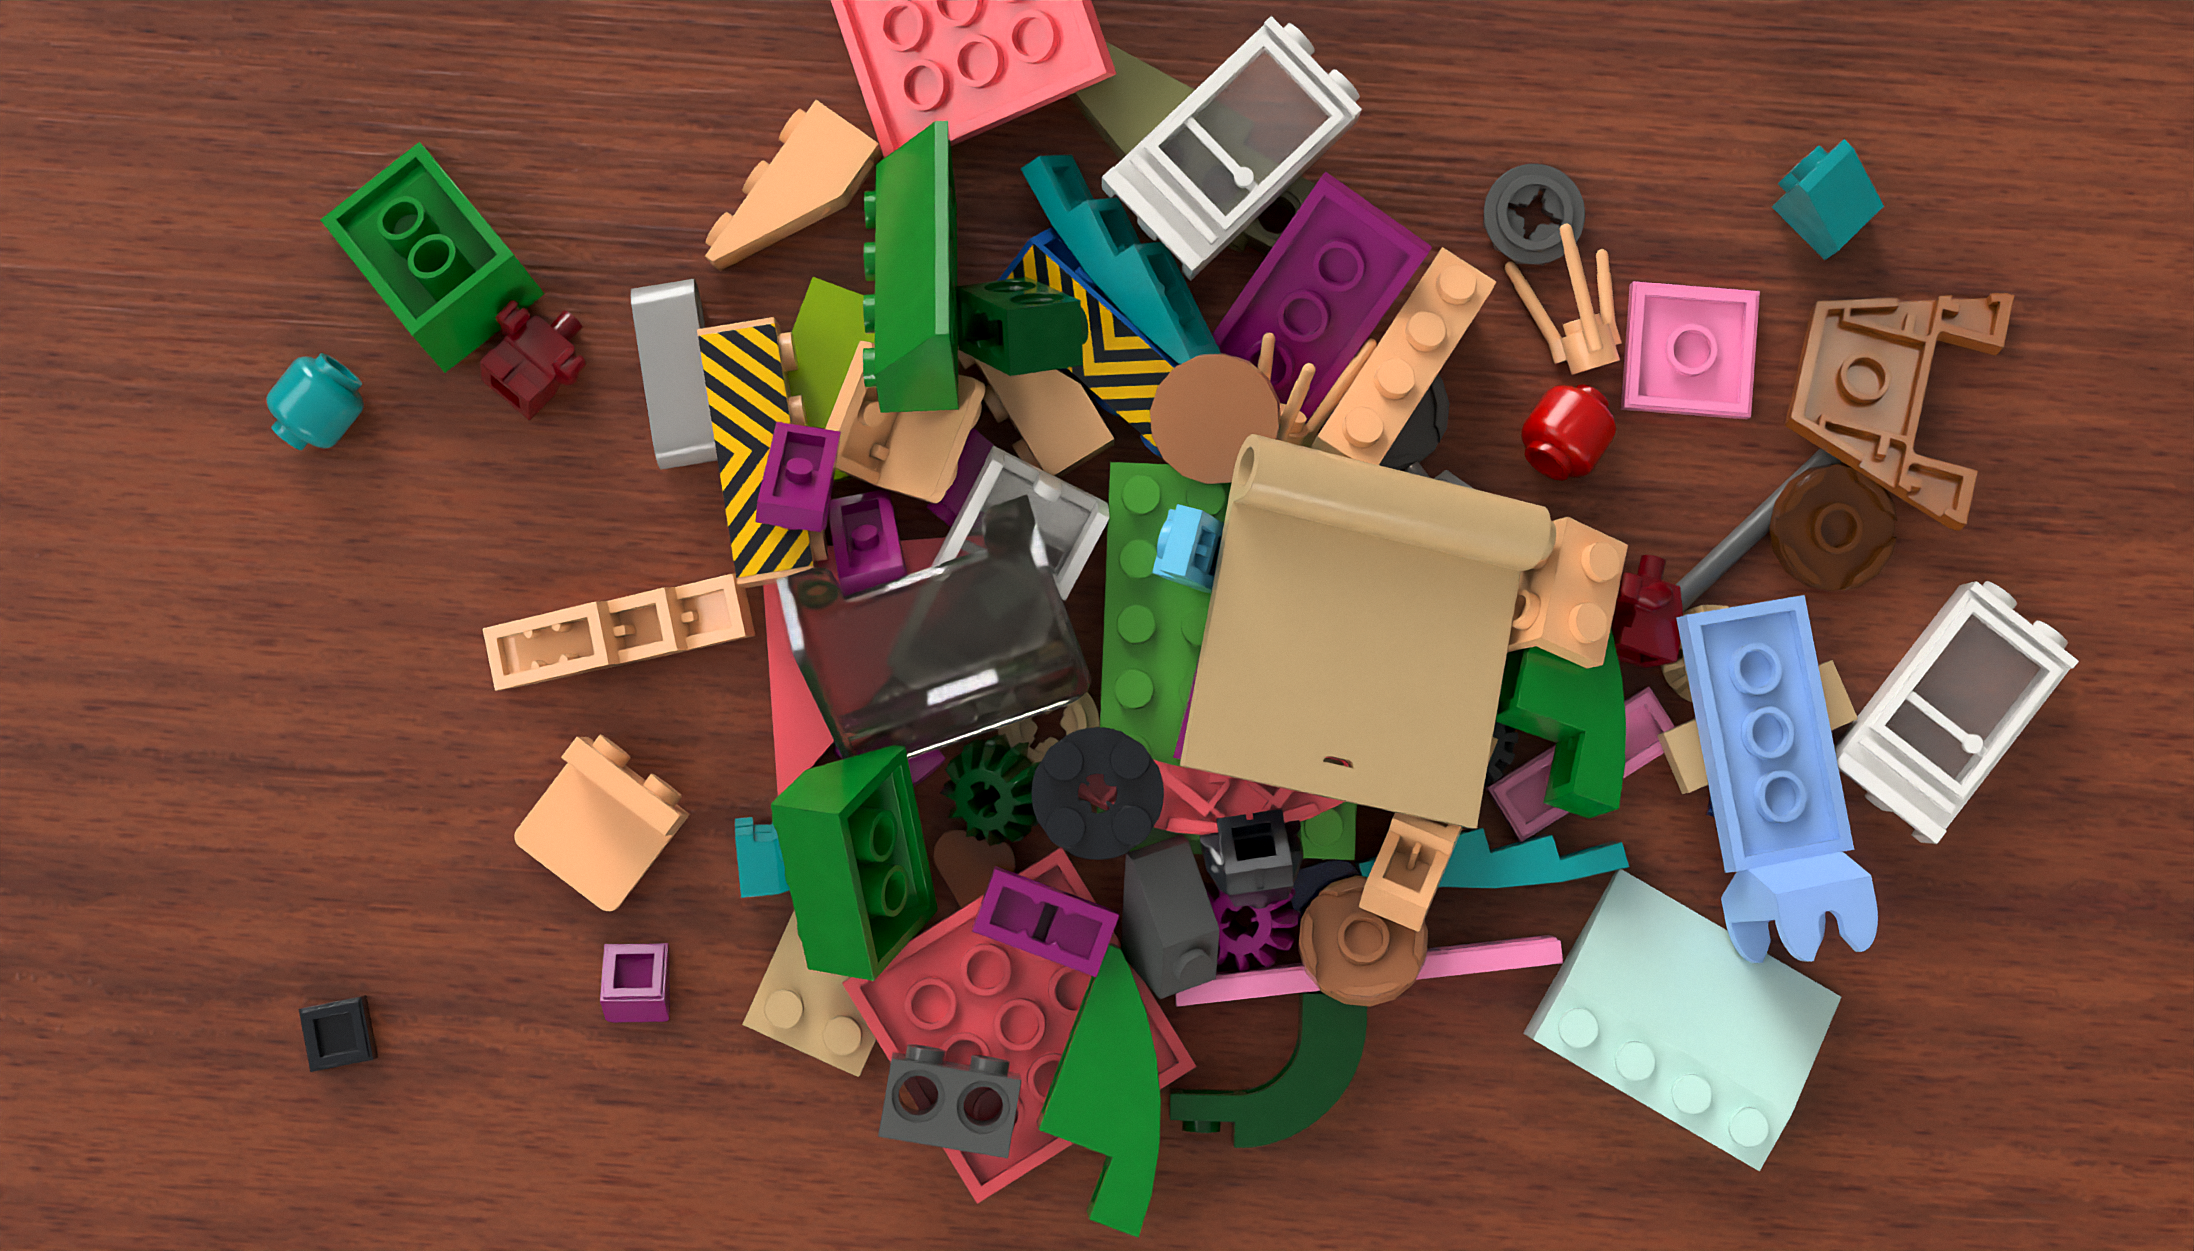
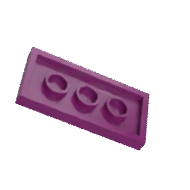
M1325 172L1212 336L1221 354L1245 359L1258 368L1263 336L1266 333L1274 334L1275 345L1270 382L1282 404H1287L1303 366L1307 363L1313 364L1315 366V374L1300 409L1307 418L1306 424L1425 259L1432 246Z

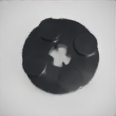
M1092 727L1074 731L1052 745L1037 767L1032 783L1034 813L1047 836L1059 847L1075 856L1086 859L1102 860L1118 857L1143 842L1159 819L1164 800L1163 780L1159 767L1144 745L1121 731L1105 727ZM1103 774L1105 784L1116 786L1117 788L1116 802L1112 804L1106 801L1110 809L1105 812H1092L1089 801L1079 800V786L1081 783L1089 786L1090 783L1086 779L1089 775Z

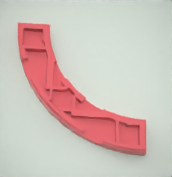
M1154 760L1159 767L1164 788L1162 811L1154 828L1175 833L1196 835L1218 833L1217 818L1246 814V819L1251 820L1253 819V813L1282 809L1285 823L1297 820L1301 822L1345 802ZM1339 760L1344 763V766L1348 767V763L1346 761ZM1093 774L1086 777L1090 784L1087 786L1081 783L1078 796L1105 811L1110 809L1106 801L1112 804L1116 802V786L1106 785L1103 774Z

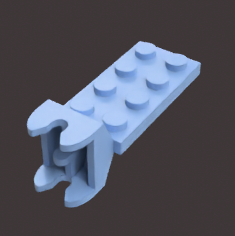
M1805 595L1677 617L1725 873L1736 872L1721 897L1728 934L1735 949L1748 962L1763 963L1771 943L1768 924L1769 921L1775 920L1781 941L1788 952L1797 960L1804 962L1814 961L1825 933V912L1829 911L1837 919L1840 936L1855 952L1865 951L1873 943L1877 932V902L1871 875L1844 853V851L1854 850Z

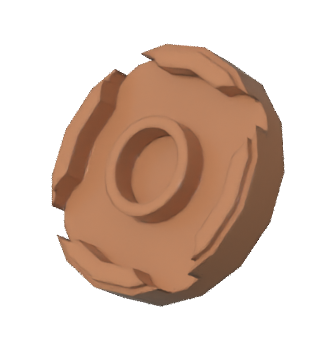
M1227 354L1198 355L1174 367L1158 386L1150 409L1152 438L1162 458L1182 476L1205 484L1232 483L1237 456L1248 436L1256 434L1277 440L1281 418L1280 400L1269 378L1250 361Z
M1353 876L1329 884L1319 892V896L1311 902L1309 908L1307 907L1301 918L1298 951L1306 974L1322 993L1344 1004L1371 1007L1396 999L1414 984L1426 961L1428 929L1425 920L1418 932L1360 908L1359 903L1368 877Z

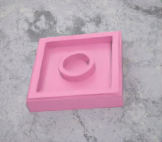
M1633 281L1629 287L1621 410L1749 419L1752 409L1760 291Z

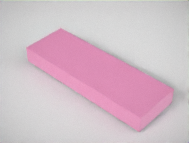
M1645 687L1624 700L1626 747L1623 778L1663 754L1664 751L1657 735L1675 727L1650 687ZM1556 744L1486 787L1487 792L1520 842H1523L1569 813L1568 811L1543 803Z

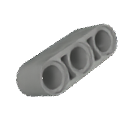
M695 279L631 289L632 313L652 441L658 466L662 470L718 461L697 329L705 328L697 282Z

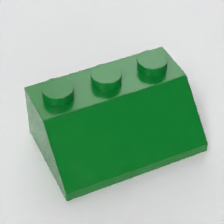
M891 745L805 770L771 803L772 822L777 831L785 866V880L790 888L795 910L797 933L802 941L809 970L874 981L938 911L905 746Z

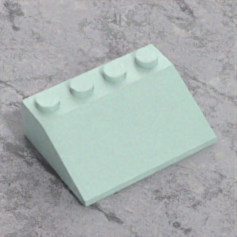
M1618 869L1523 1034L1760 1171L1793 1113L1841 996L1767 953L1763 963L1748 962L1735 949L1727 930L1624 870Z

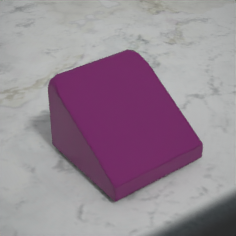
M668 943L604 945L600 1003L606 1021L665 1022L669 1020L670 971Z

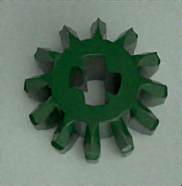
M1005 733L994 735L987 741L983 738L974 739L963 747L961 754L950 760L945 771L951 779L944 784L940 794L955 801L956 805L950 810L948 818H964L967 822L966 838L976 837L983 831L990 847L995 844H1001L1007 838L1011 842L1015 840L1020 841L1031 833L1033 826L1039 824L1032 805V783L1035 771L1041 761L1032 763L1027 758L1029 742H1019L1011 748Z

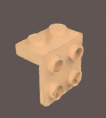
M860 340L825 428L841 432L835 470L874 487L927 502L938 503L956 478L959 457L970 430L975 426L981 414V401L985 393V385L972 377L959 375V410L880 413L876 387L865 388L863 377V348H875V344Z
M1570 517L1552 521L1556 526V541L1551 554L1546 559L1540 560L1536 567L1521 571L1507 653L1537 646L1584 668L1601 666L1604 663L1628 545Z
M601 734L595 741L589 737H576L561 757L568 763L517 828L515 842L520 848L604 911H613L621 906L690 814L677 805L682 797L681 794L656 775L651 773L644 780L627 767L626 764L631 757L608 738Z

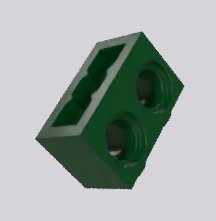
M1028 277L955 286L958 345L960 351L1009 376L1083 365L1082 345L1088 339V321L1081 307V300Z

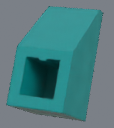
M1845 139L1828 153L1818 145L1809 155L1804 157L1778 183L1786 193L1772 206L1824 260L1839 251L1884 207L1854 148Z

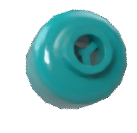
M320 353L316 359L308 356L295 359L266 397L268 409L277 419L271 426L272 430L281 439L298 450H303L308 443L323 449L333 447L364 408L362 396L358 391L362 386V382L353 372L327 354Z

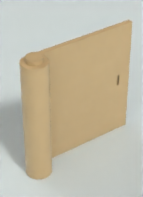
M1256 434L1248 436L1241 446L1233 472L1180 766L1477 829L1521 571L1536 567L1540 560L1546 559L1551 554L1556 541V526L1551 521L1547 508ZM1339 760L1346 761L1348 763V767L1344 766V763Z

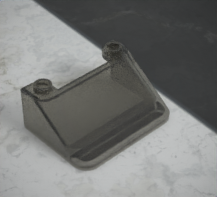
M1027 494L995 505L985 512L981 530L987 548L847 596L844 595L833 573L825 568H811L776 580L793 656L843 759L891 745L905 746L907 758L910 759L1066 706L1077 701L1087 692L1091 684L1088 665Z

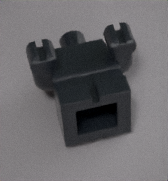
M1282 809L1253 813V819L1251 820L1246 819V814L1216 819L1218 833L1200 835L1201 852L1204 856L1206 870L1223 893L1228 894L1235 907L1250 905L1253 908L1261 909L1267 907L1272 901L1286 900L1297 879L1304 856L1301 840V823L1299 820L1285 823Z

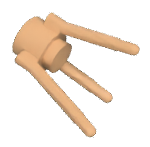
M1563 224L1560 227V235L1581 318L1563 324L1566 337L1562 338L1518 266L1514 262L1509 261L1505 264V271L1547 340L1554 363L1567 360L1571 375L1619 361L1616 345L1622 342L1615 322L1608 252L1600 249L1596 253L1600 313L1594 314L1572 227L1569 224Z
M1266 333L1263 336L1258 369L1269 380L1271 379L1275 336L1272 333ZM1370 338L1364 342L1307 424H1305L1307 418L1300 409L1315 374V366L1311 363L1303 366L1287 404L1280 403L1281 418L1277 440L1308 448L1312 446L1319 430L1377 347L1375 339Z

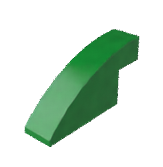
M1610 629L1604 663L1597 667L1584 668L1537 646L1508 652L1495 721L1556 742L1543 803L1588 819L1619 809L1625 769L1626 715L1622 675L1612 630Z
M1109 942L1097 977L1091 976L1036 1123L1040 1131L1106 1155L1086 1209L1089 1220L1139 1238L1152 1195L1160 1143L1161 1098L1157 1057L1147 1013L1130 967L1121 949Z

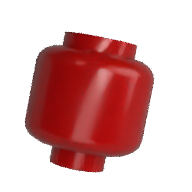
M1584 384L1577 385L1576 388L1568 385H1558L1547 390L1524 422L1521 431V439L1526 448L1524 454L1531 466L1543 475L1560 481L1566 480L1568 477L1580 478L1592 472L1613 441L1617 430L1614 417L1608 410L1609 403L1605 396L1595 388Z

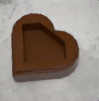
M954 829L944 833L934 846L933 858L936 867L961 908L985 894L995 866L1013 873L1016 868L1014 850L1007 842L1003 841L999 845L995 844L989 847L986 839L979 841L977 837L973 836L966 838V830Z

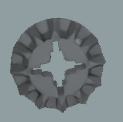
M1525 164L1510 169L1496 180L1484 201L1483 227L1486 229L1494 249L1511 258L1516 264H1538L1543 266L1564 256V247L1560 235L1561 225H1571L1575 242L1578 241L1583 230L1585 207L1579 189L1566 174L1548 165ZM1542 191L1543 195L1540 202L1543 205L1541 213L1550 217V221L1559 223V225L1553 223L1549 225L1539 224L1534 232H1531L1528 239L1523 238L1526 231L1523 229L1524 218L1516 215V211L1507 207L1514 209L1517 206L1527 208L1530 202L1537 197L1538 192Z

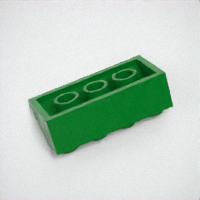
M935 121L876 164V191H865L866 228L876 229L875 242H864L866 281H875V294L864 295L863 297L864 327L866 334L875 333V348H863V377L865 388L876 387L880 413L959 410L958 327L955 286H958L957 195L948 121Z

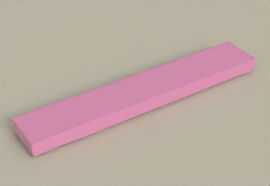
M1551 935L1427 948L1426 961L1416 980L1563 963L1561 941ZM1301 962L1250 968L1247 972H1240L1239 970L1216 972L1215 980L1176 993L1175 1002L1177 1006L1320 991V989L1308 977Z

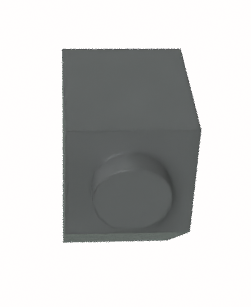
M1181 834L1127 852L1121 931V951L1126 961L1159 999L1215 980L1219 926L1189 841Z

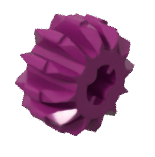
M1203 882L1219 926L1218 945L1220 948L1217 955L1218 965H1222L1233 953L1235 954L1236 965L1240 972H1247L1251 968L1254 956L1262 965L1269 967L1277 960L1275 948L1286 951L1291 948L1295 938L1286 928L1296 926L1301 920V913L1295 909L1282 907V905L1294 897V888H1292L1286 900L1272 901L1265 908L1256 909L1247 905L1255 911V914L1251 918L1252 922L1246 928L1235 920L1240 914L1238 910L1242 906L1235 907L1228 894L1223 893L1217 885Z

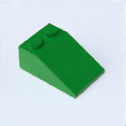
M420 142L320 219L409 333L444 373L501 329L495 316L511 300L519 303L517 307L520 310L523 307L527 309L545 294L511 250Z

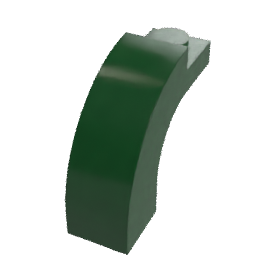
M1321 990L1299 993L1296 1044L1289 1060L1276 1075L1262 1084L1246 1089L1169 1088L1170 1120H1181L1182 1131L1197 1133L1220 1132L1221 1122H1232V1143L1234 1148L1268 1145L1301 1132L1330 1110L1352 1080L1361 1059L1365 1043L1367 1006L1344 1004L1322 993Z

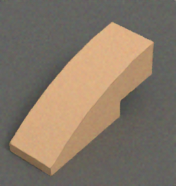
M1492 737L1488 764L1498 741L1494 737ZM1395 812L1387 836L1366 881L1359 907L1419 932L1463 827Z

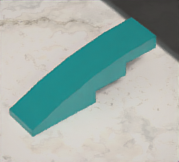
M1072 155L1038 156L1021 168L1040 205L1062 240L1088 276L1136 328L1179 364L1198 355L1221 354L1170 250L1162 242L1141 244L1119 198L1094 199Z
M1477 827V829L1461 831L1438 887L1504 888L1564 882L1627 868L1629 864L1623 844L1618 841H1609L1559 856L1553 835L1542 834L1528 838L1523 842L1517 841L1489 849L1484 829ZM1377 856L1354 862L1357 874L1369 877Z

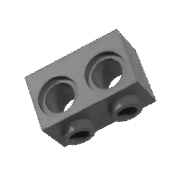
M907 1044L906 1054L892 1053L878 1137L1008 1158L1021 1086L1020 1074L1008 1072L1010 1061L989 1056L972 1055L970 1065L944 1061L945 1050L917 1044ZM914 1076H923L930 1079L938 1090L935 1102L930 1107L922 1110L908 1107L900 1096V1088L907 1079ZM989 1087L1000 1095L1002 1106L996 1116L989 1120H977L966 1112L964 1108L965 1098L975 1088Z

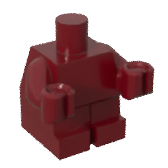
M511 300L495 316L505 338L480 361L481 380L530 421L555 395L561 383L567 386L573 385L577 381L579 372L586 366L585 359L581 355L578 357L575 355V346L570 343L583 327L577 318L565 310L548 325L538 315L530 318L529 312L524 307L520 310L517 307L519 303Z
M1642 555L1637 575L1624 573L1621 576L1611 624L1618 660L1642 668L1677 662L1681 643L1676 619L1683 616L1681 588L1678 585L1662 580L1666 560L1661 557Z

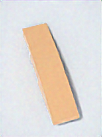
M736 573L678 587H664L610 601H595L483 628L495 691L612 668L755 636L746 588L737 584Z

